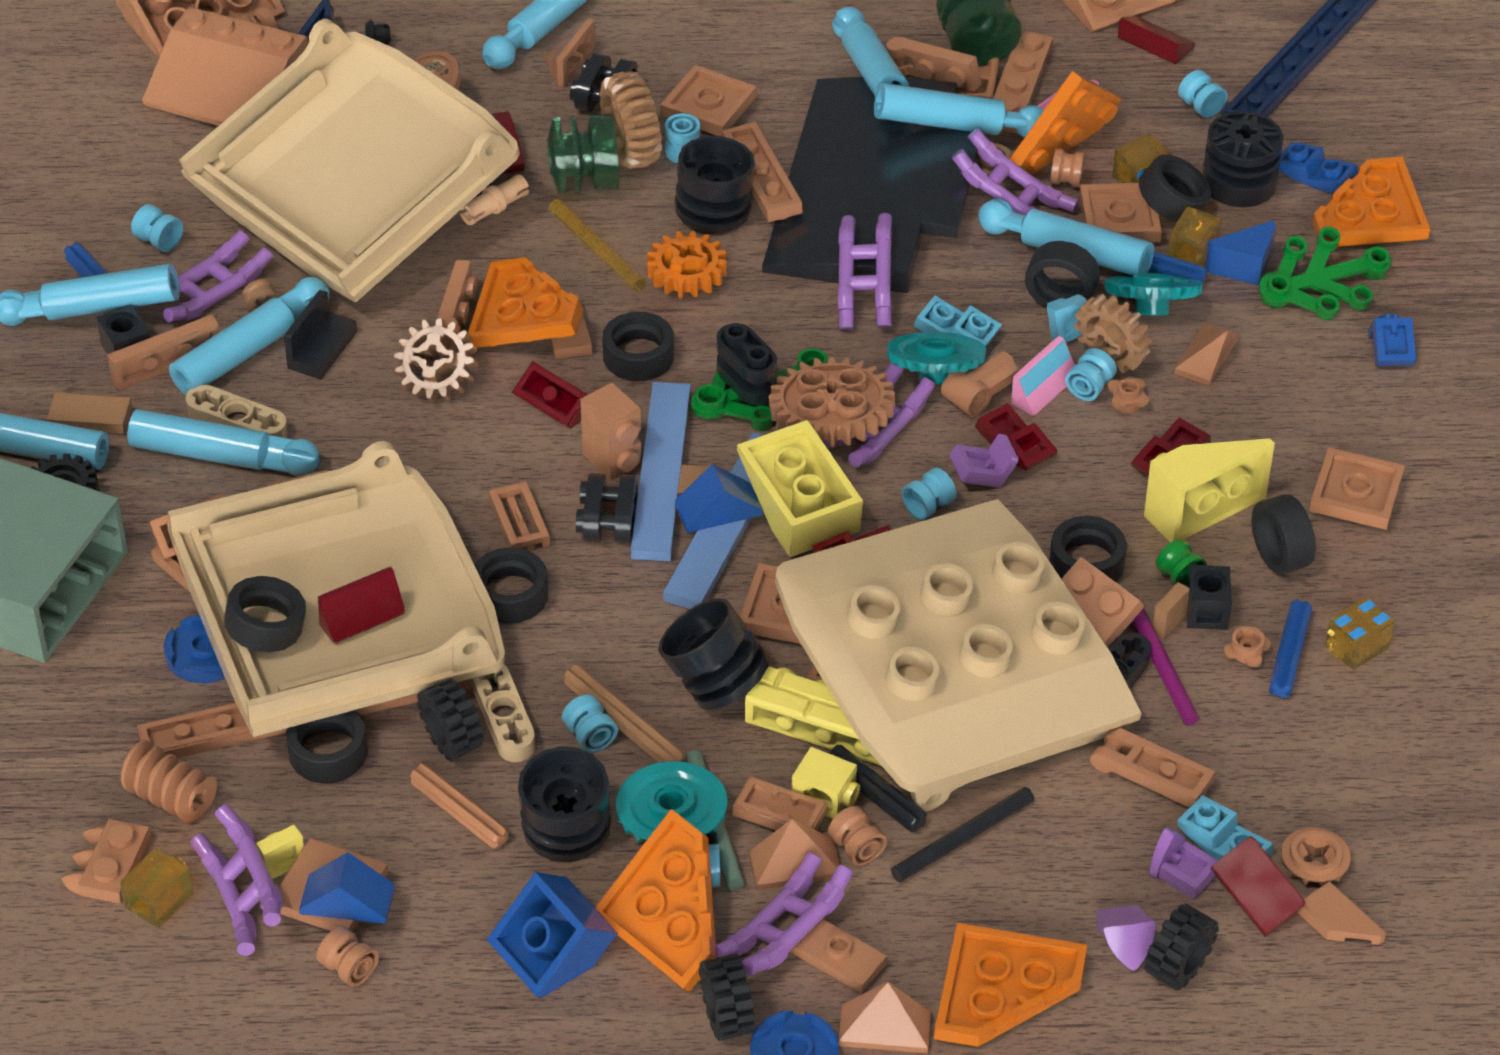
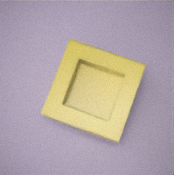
M295 825L280 832H274L256 843L272 879L288 872L304 848L303 836Z

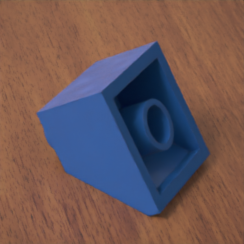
M535 872L489 935L487 941L534 995L542 998L593 968L618 933L568 877Z

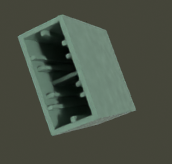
M0 458V647L45 663L128 554L119 498Z

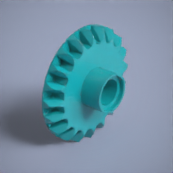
M1140 273L1133 276L1106 278L1104 280V288L1109 294L1115 296L1135 298L1136 313L1138 312L1142 315H1168L1170 300L1194 298L1200 295L1203 283L1195 279L1174 277L1168 274Z
M921 332L902 335L889 341L886 356L891 363L896 364L901 369L908 368L911 372L919 371L920 381L925 377L935 384H943L949 374L954 372L964 373L968 369L973 370L983 364L986 358V347L980 341L963 335L943 332Z
M679 761L652 764L633 773L621 785L616 797L618 822L623 824L625 833L634 834L637 843L646 841L672 809L704 835L717 833L719 823L725 822L726 809H728L726 790L713 773L701 766Z

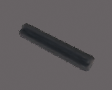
M836 745L832 750H829V754L857 764L856 783L860 784V792L909 831L916 832L920 827L924 826L927 816L925 810L843 745Z

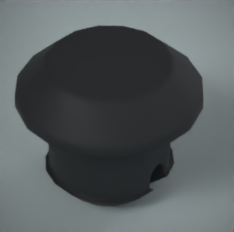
M370 19L365 24V36L388 45L391 42L390 26L388 24H374V21Z

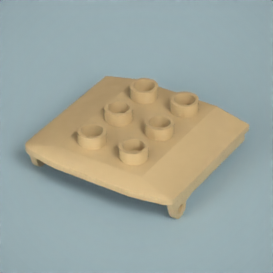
M322 19L313 26L309 34V44L296 61L179 160L183 167L181 170L183 176L226 214L309 275L319 278L329 288L356 303L518 159L520 151L517 141L485 108L404 53L358 32L344 33L331 20Z
M378 441L371 444L363 451L360 459L337 470L168 511V532L187 586L232 696L253 737L416 694L448 678L461 682L497 672L503 667L505 650L495 607L447 508L416 469L410 466H403L395 447L390 442ZM391 566L400 589L405 613L340 642H332L319 625L318 596ZM268 576L289 582L298 589L306 601V614L302 633L297 642L285 650L269 653L253 651L234 641L224 627V615L228 594L235 584L245 578ZM254 606L243 610L250 617L260 621L277 622L287 619L281 612L270 607Z
M999 499L785 561L777 567L774 582L792 630L860 742L901 788L911 792V798L914 803L925 811L936 809L948 800L952 791L967 783L1103 739L1109 730L1119 727L1124 730H1130L1132 723L1140 720L1142 713L1111 652L1033 536Z

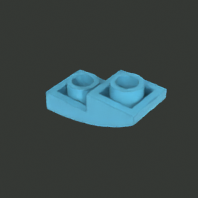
M934 295L916 318L913 327L922 332L953 333L971 337L987 347L1001 329L1002 324L971 305L963 313Z
M1203 795L1177 820V826L1199 848L1218 861L1250 836L1258 842L1270 858L1273 856L1272 842L1239 826L1238 813Z

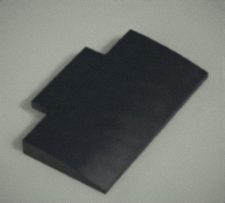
M863 77L817 79L788 177L802 201L803 213L790 216L784 220L775 221L762 264V273L839 283V227L841 226V219L846 215H851L855 218V245L876 244L878 217L882 213H888L892 216L891 291L908 293L922 235L929 234L957 238L970 183L961 174L962 171L952 160V156L957 151L963 149L970 159L976 162L978 150L968 138L971 132L876 119L874 115L875 96ZM906 78L909 87L949 93L957 92V83ZM876 258L854 260V276L876 275Z

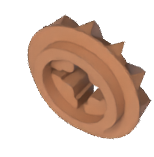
M1318 827L1302 828L1292 832L1283 842L1281 864L1286 865L1288 868L1289 877L1298 876L1302 878L1304 886L1310 881L1318 882L1321 887L1328 881L1339 883L1342 875L1349 870L1351 861L1349 847L1340 836L1332 831ZM1308 854L1313 857L1324 855L1322 864L1317 860L1307 862Z

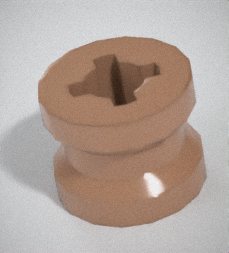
M1056 148L1051 171V184L1058 185L1061 182H1068L1072 187L1080 188L1085 152L1077 151L1074 154H1069L1063 149Z

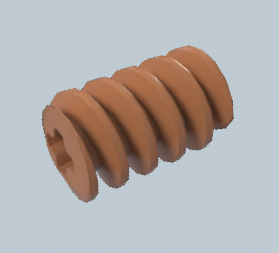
M140 740L133 746L124 761L121 771V783L126 791L136 793L142 800L150 801L157 808H163L167 813L176 815L184 822H192L201 817L211 806L216 795L217 780L213 775L206 778L205 772L202 769L195 768L192 770V765L189 762L181 761L179 763V759L174 754H167L165 756V751L161 747L152 748V744L147 740Z

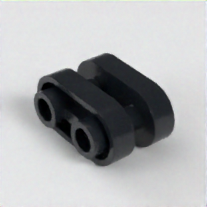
M594 53L590 59L585 60L579 80H574L571 85L570 100L574 101L575 108L591 112L595 105L600 103L599 93L602 81L607 77L613 76L615 73L623 71L624 73L630 71L638 73L637 62L620 59L616 67L613 68L611 67L610 56Z
M740 323L723 326L717 333V373L719 377L745 403L750 405L769 403L771 386L777 385L775 377L777 372V356L775 352L750 327Z
M589 473L588 481H581L580 504H584V509H577L576 533H583L584 541L600 542L602 530H615V542L632 543L638 495L637 475L621 474L619 486H606V474ZM606 501L617 502L615 514H604Z

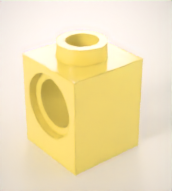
M810 747L792 775V790L828 802L826 817L834 819L846 806H853L858 798L860 784L856 783L857 764Z

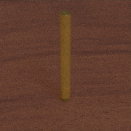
M559 199L550 203L549 210L634 291H640L644 288L646 281Z

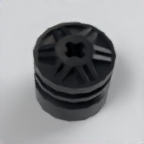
M1237 111L1219 116L1209 125L1202 175L1208 181L1211 197L1214 200L1227 206L1243 208L1260 205L1274 195L1284 135L1280 126L1272 119L1255 112Z
M704 136L691 140L682 147L678 156V182L674 205L676 214L683 223L701 231L726 232L738 228L747 221L751 210V187L754 181L755 160L753 153L746 145L722 136Z
M721 598L704 601L678 617L665 631L658 648L660 655L677 677L683 678L682 683L688 692L692 694L698 705L708 710L722 708L740 699L762 679L769 666L770 657L765 649L758 643L753 633L746 630L745 623L729 601Z
M562 746L544 750L527 762L520 772L518 784L521 826L526 843L538 855L551 861L561 862L584 859L599 850L608 838L611 826L609 779L604 765L589 752L580 748Z

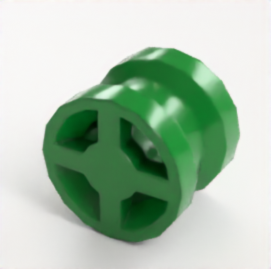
M1177 539L1163 548L1156 559L1157 569L1164 575H1170V581L1173 585L1178 582L1185 586L1187 585L1189 565H1207L1206 560L1201 555L1192 553L1191 545L1184 539Z

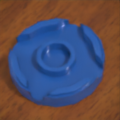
M200 615L189 616L180 621L181 625L174 631L173 627L166 635L163 645L164 655L168 668L177 677L188 682L204 684L225 679Z
M793 1010L781 1011L765 1018L755 1028L750 1044V1055H839L838 1036L828 1022L809 1012H805V1015L793 1014Z

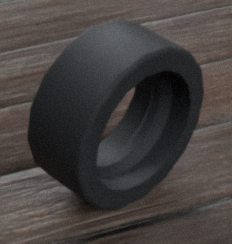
M1169 154L1159 155L1139 179V189L1142 197L1152 209L1170 221L1181 223V218L1186 211V217L1182 223L1192 222L1211 199L1210 186L1202 173L1191 163L1177 156Z
M1051 241L1038 247L1033 254L1026 271L1025 285L1029 294L1037 303L1046 308L1047 303L1059 298L1068 299L1077 294L1083 296L1088 301L1094 296L1097 288L1100 268L1096 259L1083 247L1066 241ZM1055 266L1065 268L1074 273L1081 280L1082 285L1073 287L1059 285L1052 281L1044 273L1043 269Z
M628 312L618 315L609 321L603 330V362L610 372L622 379L647 381L657 378L668 371L674 361V332L669 323L659 315L649 312ZM632 339H646L659 345L653 351L646 353H629L617 347L623 342Z
M1283 494L1258 502L1252 511V533L1260 556L1268 568L1276 574H1285L1309 566L1313 562L1316 552L1315 535L1308 514L1299 500L1291 494Z
M1078 516L1062 522L1053 532L1049 562L1061 579L1077 561L1070 557L1065 550L1078 544L1097 545L1105 549L1111 557L1101 562L1090 564L1115 582L1123 575L1127 542L1124 533L1114 523L1101 517Z
M516 547L499 548L486 553L475 563L474 566L485 588L493 580L503 576H519L533 583L528 590L516 595H501L486 588L495 607L498 622L504 624L521 623L535 617L544 609L548 600V581L546 566L540 557L528 550Z
M255 576L245 578L235 584L228 594L224 627L234 641L253 651L271 653L285 650L295 644L302 633L306 614V601L298 589L289 582L276 577ZM254 606L270 607L281 612L287 619L277 622L260 621L250 617L243 610Z
M355 710L289 727L286 730L290 764L297 774L309 781L331 783L344 780L353 776L364 765L368 755L365 722ZM336 731L352 738V741L344 749L331 754L312 753L302 747V744L309 737L320 732Z

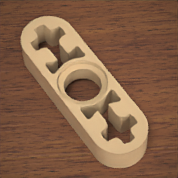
M199 385L194 389H190L186 394L187 413L191 419L268 432L271 436L288 437L286 417L276 409L210 385ZM234 412L246 414L244 418L239 420L227 418L228 415Z
M503 664V667L497 672L472 678L475 697L499 755L509 762H522L529 759L535 751L534 729L508 668ZM488 679H493L498 684V691L492 693V687ZM499 706H510L515 710L511 715L503 717L497 716L492 712ZM515 729V735L520 742L519 744H515L513 740H510L509 731Z

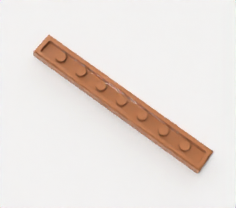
M472 679L458 682L460 689L464 688L465 691L473 689ZM419 693L356 709L355 711L359 715L416 703L418 702L417 694ZM236 702L137 725L140 740L149 741L152 744V748L161 747L165 751V756L167 754H174L177 758L283 734L287 730L286 728L253 737Z

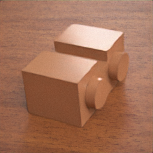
M613 382L581 398L583 455L603 474H606L609 480H613L625 472H630L642 463L641 441L637 438L639 431H641L640 407Z

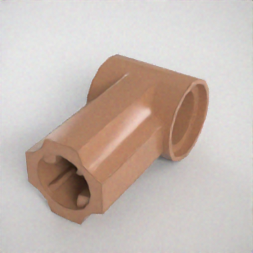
M1007 352L995 353L973 370L949 374L942 384L941 394L970 417H975L986 409L993 395L1013 383V376L1019 371V368L1016 366L1013 357Z

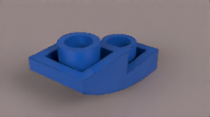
M1291 142L1281 153L1279 171L1298 182L1333 194L1348 178L1353 179L1358 174L1357 164L1341 162L1337 159H1325L1323 147L1307 145L1302 142Z

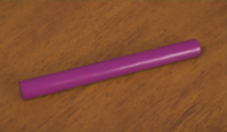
M1143 608L1132 622L1137 632L1150 641V658L1184 725H1193L1199 720V716Z

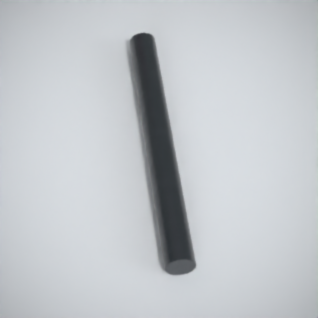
M1023 787L891 868L894 879L901 883L1034 801L1033 793L1029 788Z

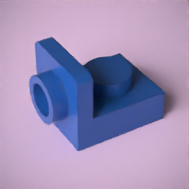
M1384 314L1375 318L1368 329V338H1373L1375 366H1413L1416 362L1412 318H1400L1398 314Z

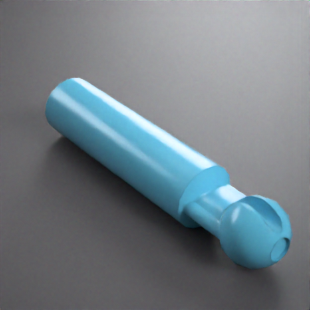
M534 0L508 22V33L505 36L496 35L486 40L482 51L484 62L490 68L497 70L511 66L515 59L516 50L519 47L530 49L588 0Z
M846 6L836 12L837 16L832 19L833 31L836 36L841 38L844 49L874 96L880 83L909 87L906 78L873 28L865 23L863 13L855 7Z
M880 83L874 101V115L876 119L969 132L979 128L983 134L998 135L1003 127L1016 128L1017 132L1024 138L1044 111V109L1036 105L1025 106L1019 112L1006 111L1004 102L998 99Z
M992 199L986 202L978 213L979 224L984 231L994 235L1002 234L1007 230L1020 233L1022 243L1038 248L1051 241L1075 243L1088 250L1096 259L1098 266L1132 276L1134 274L1148 273L1152 264L1154 244L1146 240L1038 209H1031L1025 216L1015 213L1010 204L1002 199Z
M168 263L44 283L41 290L25 293L7 289L0 292V322L6 326H16L23 323L27 318L46 316L51 321L114 311L129 305L140 307L177 301L180 295L178 275L174 265Z
M317 277L301 279L295 285V288L279 298H271L169 365V373L174 384L186 395L190 389H194L199 385H209L283 337L319 290L328 293L329 301L330 293L327 284Z
M136 409L133 412L127 432L130 447L256 470L265 468L287 472L296 477L315 472L321 460L318 447L307 439L294 440L271 436L268 432Z
M0 413V452L36 459L43 458L47 461H50V455L56 454L57 459H63V453L70 454L71 460L78 455L83 457V462L88 460L92 464V469L95 468L97 470H101L106 462L109 451V435L107 432Z

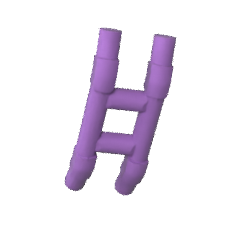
M979 128L971 132L968 138L978 150L977 153L991 167L995 166L991 174L987 176V173L981 170L963 149L957 151L952 156V160L962 171L961 174L972 186L980 188L994 199L1006 201L1015 213L1026 216L1031 209H1036L1033 206L1030 207L1036 197L1043 204L1055 209L1061 208L1075 213L1078 209L1079 199L1065 195L1049 185L1046 186L1004 156L1003 152L997 149ZM1007 176L1025 188L1019 197H1016L1001 186V183Z
M888 213L879 215L876 225V244L855 245L856 220L853 216L846 215L841 219V226L839 227V329H854L853 291L874 289L877 328L892 327V216ZM876 258V275L854 276V260Z
M238 230L228 242H225L218 250L213 252L212 256L178 276L180 293L182 292L191 300L180 303L178 306L164 309V319L171 323L179 320L188 321L199 317L209 307L239 288L255 281L262 274L265 266L274 258L273 254L263 247L252 260L249 259L234 274L226 266L239 255L238 252L250 240L243 231ZM211 274L221 283L205 292L195 283Z
M890 362L884 373L887 374V382L893 383L894 389V384L902 374L903 368L901 369L896 364ZM923 377L914 392H911L907 400L902 404V408L895 406L894 417L888 418L887 427H883L878 435L866 432L867 442L848 457L850 465L859 467L876 460L894 437L911 420H914L926 404V400L935 388V383ZM823 440L827 449L836 448L844 443L843 440H837L835 447H831L829 441Z
M224 804L216 810L215 816L227 829L226 832L233 840L236 848H239L233 857L227 861L220 850L211 844L204 833L197 834L191 839L189 844L200 856L201 862L216 882L233 920L232 926L235 930L238 953L243 956H249L255 951L256 923L249 912L260 900L264 923L267 926L278 925L281 921L282 894L278 886L274 884L259 852L253 831L244 819L239 818L229 804ZM248 867L253 882L240 895L234 881Z
M807 852L798 870L794 871L790 880L783 886L784 889L745 928H741L736 934L727 937L725 941L716 945V958L731 954L740 956L750 951L757 944L756 940L760 939L769 943V945L759 950L757 954L742 961L746 974L751 976L762 970L767 971L780 965L788 957V953L826 915L831 914L838 907L845 894L844 890L854 872L843 865H838L829 883L825 884L821 893L814 899L815 902L812 903L802 898L814 881L812 879L822 862L819 857ZM786 911L800 916L786 931L771 926Z

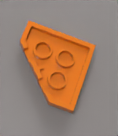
M1072 71L1013 153L1010 160L1031 174L1036 173L1053 161L1056 148L1067 152L1102 129L1104 124L1109 123L1115 117L1118 111L1117 106L1122 99L1110 90Z
M1403 156L1367 159L1360 166L1359 173L1353 179L1348 178L1333 193L1332 200L1326 206L1321 205L1314 212L1312 222L1316 236H1318L1319 231L1323 227L1328 226L1337 229L1341 236L1337 247L1426 240L1429 238L1430 233L1429 223ZM1323 237L1326 241H1333L1331 238Z
M521 257L492 261L468 331L472 337L469 343H473L477 348L573 336L577 333L584 309L578 297L571 292L569 294L566 293L557 281L545 272L540 273L527 258Z
M671 809L595 908L615 929L620 938L689 993L700 980L699 964L701 961L716 958L709 840L706 835Z
M957 923L934 1030V1040L979 1047L1080 991L1088 945Z

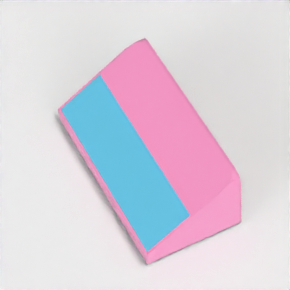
M1056 337L1013 376L1012 405L1034 416L1067 387L1065 376L1075 364L1064 338Z

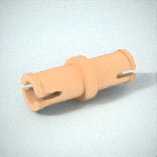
M520 174L512 176L511 179L498 186L490 185L482 191L481 195L461 209L460 215L466 224L474 225L477 221L492 213L499 214L505 211L508 204L528 195L529 190L525 188H528L529 185Z

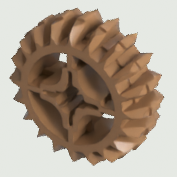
M623 71L605 78L601 84L599 93L601 100L599 104L602 109L601 116L607 132V140L610 141L612 151L616 154V159H620V163L628 169L636 167L639 169L655 163L660 158L662 135L660 133L661 125L657 116L658 112L655 109L654 100L651 98L650 89L646 87V83L641 76L633 71L626 73Z

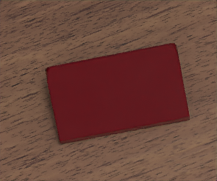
M1138 16L1122 17L1119 20L1118 38L1174 64H1177L1195 47V42Z
M534 361L531 362L511 392L569 429L581 421L580 399L588 395Z
M391 566L318 596L319 625L334 643L405 613L400 589Z
M1252 836L1242 841L1210 868L1264 937L1296 916L1305 905L1301 895Z

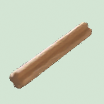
M575 664L571 669L566 670L564 673L565 685L578 696L591 694L597 697L603 705V714L611 716L618 729L658 763L668 761L686 762V753L581 665Z

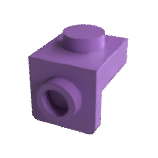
M1003 434L997 435L989 449L956 444L949 455L961 481L970 485L1001 488L1018 463V457L1007 435Z

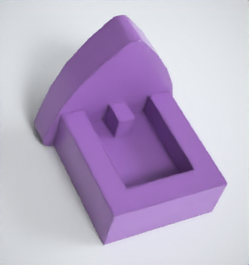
M1167 827L1163 830L1154 850L1149 874L1156 879L1164 880L1195 899L1215 877L1210 868L1218 860L1186 842L1185 837L1179 832Z
M1138 904L1095 910L1097 928L1103 934L1107 945L1126 967L1132 971L1136 970L1148 954L1149 946L1153 943L1156 922L1149 918Z

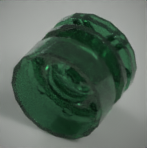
M937 0L936 2L937 16L943 30L946 32L951 50L976 56L978 66L988 65L989 60L993 58H999L1000 61L1017 47L1022 35L1021 23L1015 9L1011 5V0Z
M613 114L589 115L586 132H579L577 121L574 116H571L568 119L569 133L562 134L560 117L551 118L550 131L547 138L549 173L556 186V193L566 194V177L573 178L575 193H580L583 176L589 175L594 191L618 190L619 167Z

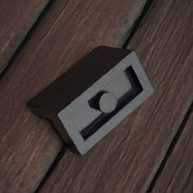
M319 290L284 335L287 368L320 380L357 333L355 320L329 311L328 293L326 291Z

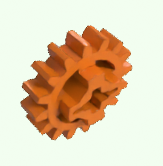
M676 231V238L671 239L664 235L662 236V244L654 242L652 244V252H647L648 278H653V286L655 288L664 285V294L667 295L673 290L678 291V298H683L685 292H691L694 298L698 297L699 290L711 293L712 284L721 286L722 277L727 275L726 250H721V243L719 241L710 243V235L708 234L698 238L695 231H691L689 236H683L680 231Z

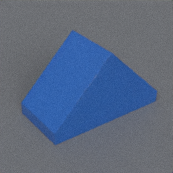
M1269 221L1208 241L1205 261L1207 272L1259 285L1273 251L1276 224L1273 221Z
M714 464L702 473L675 500V507L687 533L763 515V510L751 483Z
M347 852L308 875L299 912L303 915L386 924L395 892V884Z

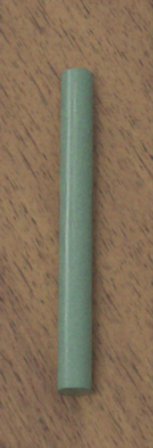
M692 750L686 754L687 763L707 769L702 753L699 750ZM721 822L718 825L717 833H710L713 844H719L720 865L729 890L735 891L744 886V880L725 823Z

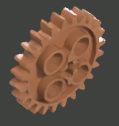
M830 357L828 362L823 364L818 358H815L813 366H808L801 362L799 363V371L788 368L787 377L778 376L777 385L771 386V394L769 395L772 421H777L778 430L808 420L822 442L823 440L829 441L831 447H835L837 440H843L846 445H851V438L853 437L866 441V432L878 435V426L887 427L888 418L894 417L895 391H893V383L887 382V374H877L876 366L864 369V361L862 360L855 365H851L848 357L841 363H836L834 357Z

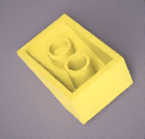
M808 420L737 445L738 454L769 526L790 558L812 550V545L849 530L851 535L860 532L863 500Z
M1268 438L1182 445L1170 452L1158 455L1150 461L1144 517L1171 543L1177 539H1186L1265 499L1275 443Z

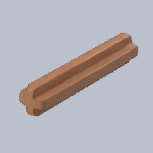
M422 763L412 770L410 777L411 784L491 848L499 849L508 841L509 829L429 765Z

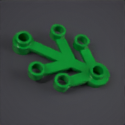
M1328 226L1323 227L1316 239L1317 248L1304 274L1291 277L1296 262L1304 258L1308 244L1300 236H1291L1286 240L1283 248L1284 257L1277 272L1264 275L1260 280L1258 291L1263 303L1269 307L1281 308L1288 303H1292L1316 313L1321 319L1331 320L1339 310V300L1348 303L1355 310L1362 311L1369 307L1373 298L1371 289L1365 285H1356L1350 288L1335 281L1362 274L1370 280L1383 279L1391 266V257L1386 249L1375 246L1367 249L1361 258L1324 268L1330 253L1337 248L1341 236L1337 229ZM1323 237L1331 238L1333 241H1326ZM1291 246L1298 247L1300 251L1293 250ZM1312 288L1324 293V295L1318 299L1301 290ZM1356 295L1364 297L1365 300L1358 299ZM1322 305H1329L1332 309H1326Z
M807 348L798 354L797 365L789 368L799 371V363L801 362L808 366H813L815 358H818L822 364L827 363L828 356L820 349ZM717 363L716 373L711 384L700 386L692 396L691 409L701 418L716 419L723 415L750 420L751 427L757 431H767L773 426L770 407L763 405L752 407L738 403L742 401L731 388L725 390L727 384L717 373ZM787 369L776 372V380L778 376L787 377Z

